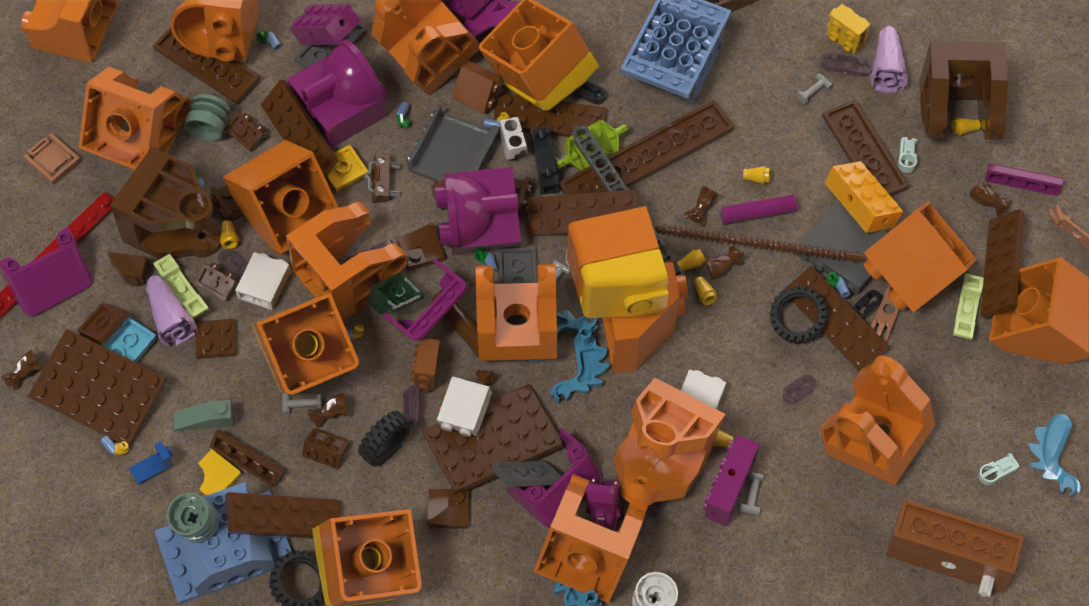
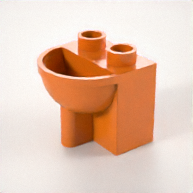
M184 0L173 12L170 22L172 34L183 47L195 54L217 58L221 61H246L259 18L258 0Z

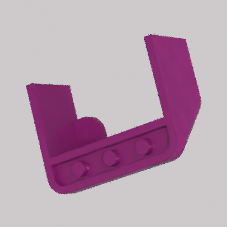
M563 428L560 430L559 438L563 446L568 450L567 458L573 466L547 491L542 486H529L524 491L520 487L507 486V493L543 526L548 528L551 527L573 474L590 480L589 483L594 477H596L597 483L601 480V473L585 447Z

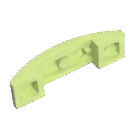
M170 254L153 263L159 275L165 279L174 296L178 298L192 319L209 310L199 294L197 295L182 274L179 266Z
M965 274L954 322V336L970 340L973 338L975 319L983 288V277Z

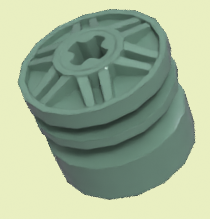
M198 94L194 96L190 112L184 123L185 130L198 139L207 141L219 140L230 113V106L224 100L214 95Z
M196 493L180 494L172 500L167 510V521L171 529L189 542H204L212 537L218 528V512L213 505Z

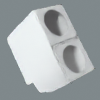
M514 117L500 120V138L505 158L507 160L514 159L515 155L520 154V151H527L519 118ZM519 136L521 145L517 147L511 146L509 143L510 137Z

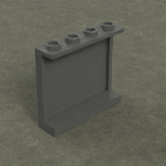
M439 104L437 109L432 111L429 124L424 126L421 139L416 141L413 154L410 153L408 156L409 172L436 182L444 180V173L483 170L500 137V127L492 125L491 129L445 113L442 111V105Z
M837 200L798 245L801 243L802 246L807 244L808 247H811L813 245L814 248L819 246L820 249L822 247L824 249L829 247L830 250L835 248L836 251L841 249L842 252L844 250L846 252L857 251L858 254L865 255L864 252L884 237L887 232L880 230L866 233L841 202ZM796 252L800 259L807 260L813 264L817 271H822L827 275L830 272H835L841 276L850 294L853 293L857 296L861 287L871 277L864 267V262L857 261V263H853L849 260L843 261V259L838 261L837 258L832 260V257L826 259L825 256L821 258L819 255L817 257L815 255L810 257L809 254L804 256V253L799 255Z

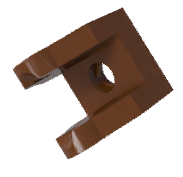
M930 41L919 79L921 119L926 137L944 138V129L947 128L948 100H977L978 120L980 121L985 140H1003L1006 130L1008 89L1005 42Z
M151 146L110 205L122 242L157 259H161L168 254L173 259L190 256L203 258L215 254L221 244L219 229L210 220V216L214 212L212 200L203 191L192 166ZM203 233L206 235L203 239L198 238L199 234Z

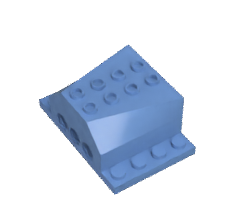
M656 0L620 68V73L679 95L693 104L721 50L723 31L731 15V10L705 0Z
M246 482L203 497L214 506L219 517L218 528L208 540L200 543L189 542L174 532L170 526L154 531L179 605L269 573L276 562L283 555L291 551L286 537L228 533L225 495L228 492L250 493ZM270 490L260 493L264 495H271Z

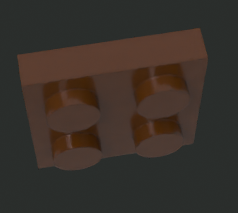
M102 302L77 331L82 336L104 345L116 330L123 325L128 315L124 311Z
M234 319L195 322L197 326V359L236 356Z

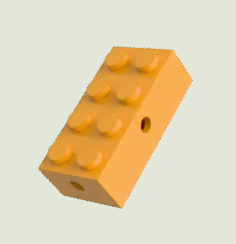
M861 161L832 166L824 183L866 233L895 228L903 210Z

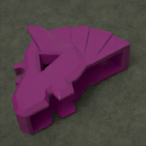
M490 0L470 19L465 18L464 26L481 43L520 2Z
M594 477L585 488V500L588 505L585 513L590 514V522L616 532L625 500L620 494V481L601 479L597 483L596 477Z

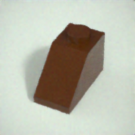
M108 253L112 266L125 283L132 286L144 285L149 267L146 256Z

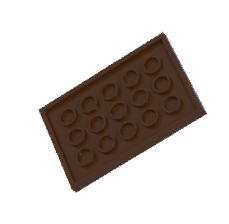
M66 329L27 397L104 436L108 435L110 439L118 443L126 441L130 448L168 379Z
M529 384L490 400L477 436L471 435L467 437L456 430L451 432L443 430L439 423L422 430L425 440L455 495L497 477L491 470L492 463L533 461L563 447L561 439Z

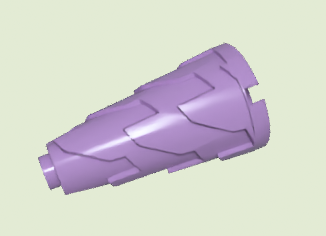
M886 26L879 33L872 74H870L871 85L873 86L874 84L875 90L882 93H895L899 87L902 90L907 85L908 79L897 30L891 26Z
M156 275L151 276L147 281L146 290L150 299L160 342L170 347L169 343L175 341L176 346L189 341L195 335L193 330H197L194 320L181 305L178 298L174 296L165 279Z

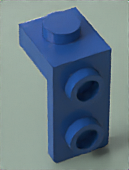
M161 441L156 443L154 446L157 453L129 468L137 484H141L173 467L171 460L173 453L169 446L164 447Z

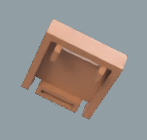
M50 133L48 138L52 141L51 143L44 137L28 151L29 155L33 158L31 159L25 154L23 159L54 185L76 167L81 160L80 157ZM67 161L68 164L56 173L55 171Z

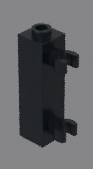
M549 127L531 129V142L540 195L559 193V181Z

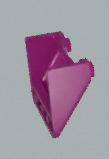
M68 227L57 234V243L60 248L22 267L13 258H5L0 261V274L21 310L27 316H36L88 289L92 285L93 279Z
M437 259L433 262L444 274L440 280V287L444 291L415 322L406 319L398 323L386 312L383 314L397 331L414 341L421 340L467 290L466 282Z

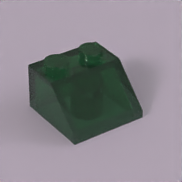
M399 272L372 285L368 303L379 314H384L385 312L393 313L423 299L425 295Z

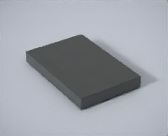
M545 460L492 463L491 468L508 487L553 485L562 477Z

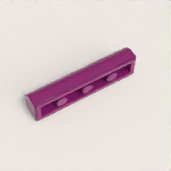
M992 163L988 164L985 181L1053 196H1059L1063 185V178Z
M795 194L722 207L720 211L722 224L796 212Z

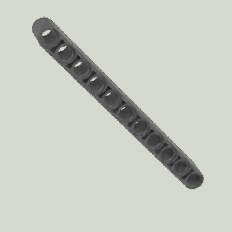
M583 125L574 128L573 138L575 145L606 192L628 190L589 129ZM581 134L586 135L583 139L577 138ZM590 149L596 150L592 154L587 153V151ZM605 164V167L597 168V165ZM610 178L615 179L613 183L606 182ZM654 229L660 252L665 254L663 262H673L676 276L685 275ZM686 277L687 288L689 292V281Z

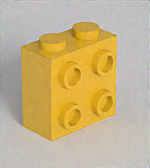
M841 4L829 14L830 19L827 24L826 35H828L830 40L839 43L845 51L855 55L866 44L870 23L865 18L854 13L851 8Z

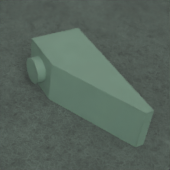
M231 400L210 401L174 412V431L234 427Z

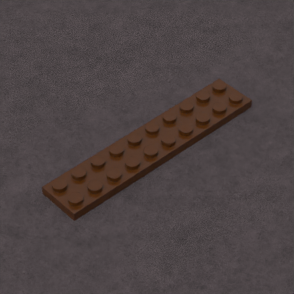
M712 100L607 156V158L628 188L734 130V125L715 100ZM605 164L597 165V168L605 167ZM590 166L559 182V188L564 195L606 192ZM610 178L606 182L613 183L615 179Z

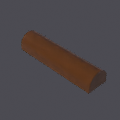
M443 289L433 296L432 303L444 291ZM456 302L444 315V318L474 354L479 357L477 324L461 305Z
M220 429L215 431L209 446L211 449L271 487H275L283 478L284 469Z

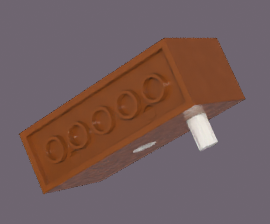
M904 499L893 528L886 556L979 585L978 594H981L982 597H990L992 590L1004 593L1015 574L1024 537Z

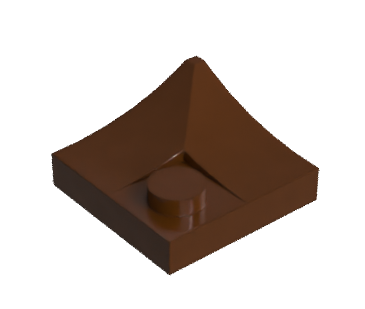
M433 222L416 231L397 237L399 247L409 257L407 264L409 271L435 264L433 262L435 259L439 262L445 261Z
M429 489L428 525L441 528L468 529L469 489L457 495L454 494L452 489Z

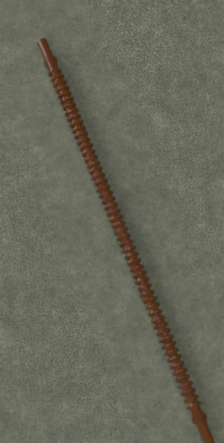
M525 206V211L521 210V213L528 214V206ZM655 222L652 224L658 234L662 233V235H665L667 233L668 236L673 234V237L678 235L679 238L684 236V238L689 237V239L694 237L695 240L700 238L701 241L706 239V242L708 240H711V242L715 240L717 243L721 241L722 244L727 242L728 245L730 243H733V245L738 244V246L743 244L744 247L749 245L750 248L755 246V249L757 247H760V249L766 248V250L770 248L771 251L776 249L777 252L782 250L783 253L785 251L788 253L792 251L793 254L796 252L799 255L804 253V256L809 254L810 257L812 255H815V257L819 255L821 258L823 256L826 259L832 257V260L837 258L838 261L843 259V261L849 260L853 263L868 260L866 255L858 254L857 251L846 252L844 250L842 252L841 249L836 251L835 248L830 250L829 247L827 249H824V247L820 249L819 246L816 248L813 245L808 247L807 244L802 246V243L800 245L794 243L793 245L791 242L786 244V241L780 243V240L775 242L774 239L772 241H769V239L765 241L764 238L759 240L758 237L753 239L752 236L750 238L748 236L742 237V235L738 237L736 234L731 236V233L726 235L725 232L723 234H720V232L716 234L715 231H712V233L709 230L704 232V229L699 231L698 228L696 230H693V228L689 230L688 227L683 229L682 226L677 228L676 225L672 227L671 225L666 226V224L661 226L660 223L655 225Z

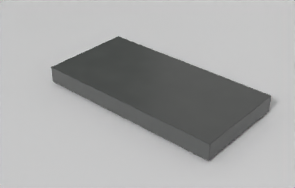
M359 23L342 41L349 40L355 45L368 32V28ZM306 45L294 60L299 65L307 68L328 56L338 45Z
M535 247L498 249L499 284L538 283ZM513 315V316H510L508 319L526 318V317L521 316V315Z

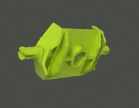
M599 120L587 127L606 156L619 151V135L628 131L626 124L615 129L603 120ZM581 134L577 138L583 139L586 135ZM573 135L565 139V155L563 159L556 162L557 167L561 169L565 165L571 164L579 171L589 167L587 161L575 145ZM592 149L591 151H587V153L592 154L596 150Z

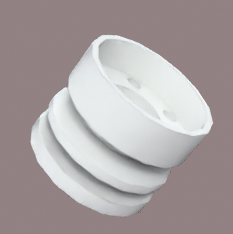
M647 573L640 578L635 587L632 605L675 606L678 597L676 583L664 573ZM653 597L657 598L655 603L651 602Z

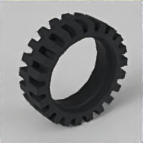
M797 285L794 288H786L784 292L782 290L779 293L780 295L774 298V303L772 302L770 321L775 332L789 343L806 344L810 340L814 341L815 337H819L822 330H825V325L828 322V311L823 298L812 288H807L806 286L799 287ZM797 297L807 298L812 301L818 312L817 320L813 327L801 333L787 330L782 325L780 319L781 309L785 303Z
M397 410L387 413L365 434L366 437L359 444L358 454L372 467L385 463L387 459L389 460L392 457V454L397 452L398 448L403 446L402 443L406 442V437L410 435L412 430L411 422Z
M300 550L290 551L283 555L274 565L269 577V589L272 590V597L275 596V601L277 603L280 602L281 606H318L324 601L315 553L311 552L309 554L308 550H303L302 552ZM292 563H303L313 568L319 577L318 592L313 597L305 600L295 599L288 595L281 584V575L285 567Z

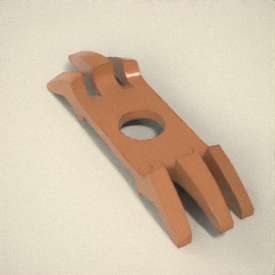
M1058 205L1055 206V213L1052 209H1049L1050 217L1057 229L1062 228L1084 245L1087 248V253H1089V235L1070 220V216L1064 215ZM1074 230H1076L1077 232H1079V234L1081 235V237L1078 236V235H1076L1075 232H1074Z
M889 283L871 324V328L874 330L876 324L879 323L877 330L879 336L884 327H888L884 337L885 343H887L899 308L888 295L892 287ZM890 305L894 308V312L887 314L884 312L883 307Z

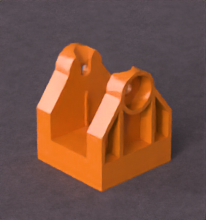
M377 0L375 3V17L371 34L403 67L407 76L429 96L480 50V43L442 0Z
M107 67L86 84L78 148L135 170L151 146L168 153L190 112L191 101L189 98L162 86L151 94L137 90L135 88L139 83V79L129 76L120 70ZM124 119L129 125L130 130L128 132L120 128Z
M362 202L324 210L286 235L293 272L314 297L331 292L342 321L374 301L395 276L406 267L409 261L408 255L402 248L393 243L383 248L361 252L342 265L337 262L355 240L371 225L370 213Z
M555 264L538 265V283L494 284L493 266H476L479 361L557 359ZM513 315H521L528 320L522 325L507 323V319Z
M877 356L872 364L861 369L852 382L855 397L851 403L843 404L839 411L829 415L821 426L820 432L827 455L892 485H896L935 427V420L930 398L911 379L905 368L890 357ZM879 426L887 427L890 433L887 435Z
M654 378L636 399L631 412L633 419L631 429L626 439L618 447L613 460L620 481L621 496L629 503L641 506L685 497L702 474L726 415L673 386Z
M573 474L533 572L582 593L594 590V595L597 593L599 600L609 603L629 559L648 506L636 505L630 502L621 526L616 532L578 517L577 511L584 496L585 488L590 480Z

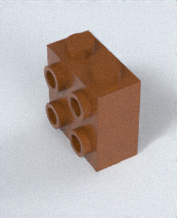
M468 61L461 66L452 98L485 113L487 110L492 109L496 102L494 97L501 86V83H499L501 76Z
M422 338L419 344H415L411 382H414V389L420 392L434 390L440 340Z

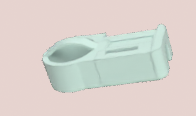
M902 137L900 141L897 166L904 173H911L916 168L917 154H915V148L918 140L915 138L908 140L907 137ZM909 161L913 163L912 166H908Z
M1008 453L1006 457L996 462L983 465L978 473V478L985 485H993L997 481L1016 472L1019 464L1013 455ZM991 473L996 475L994 480L985 479Z

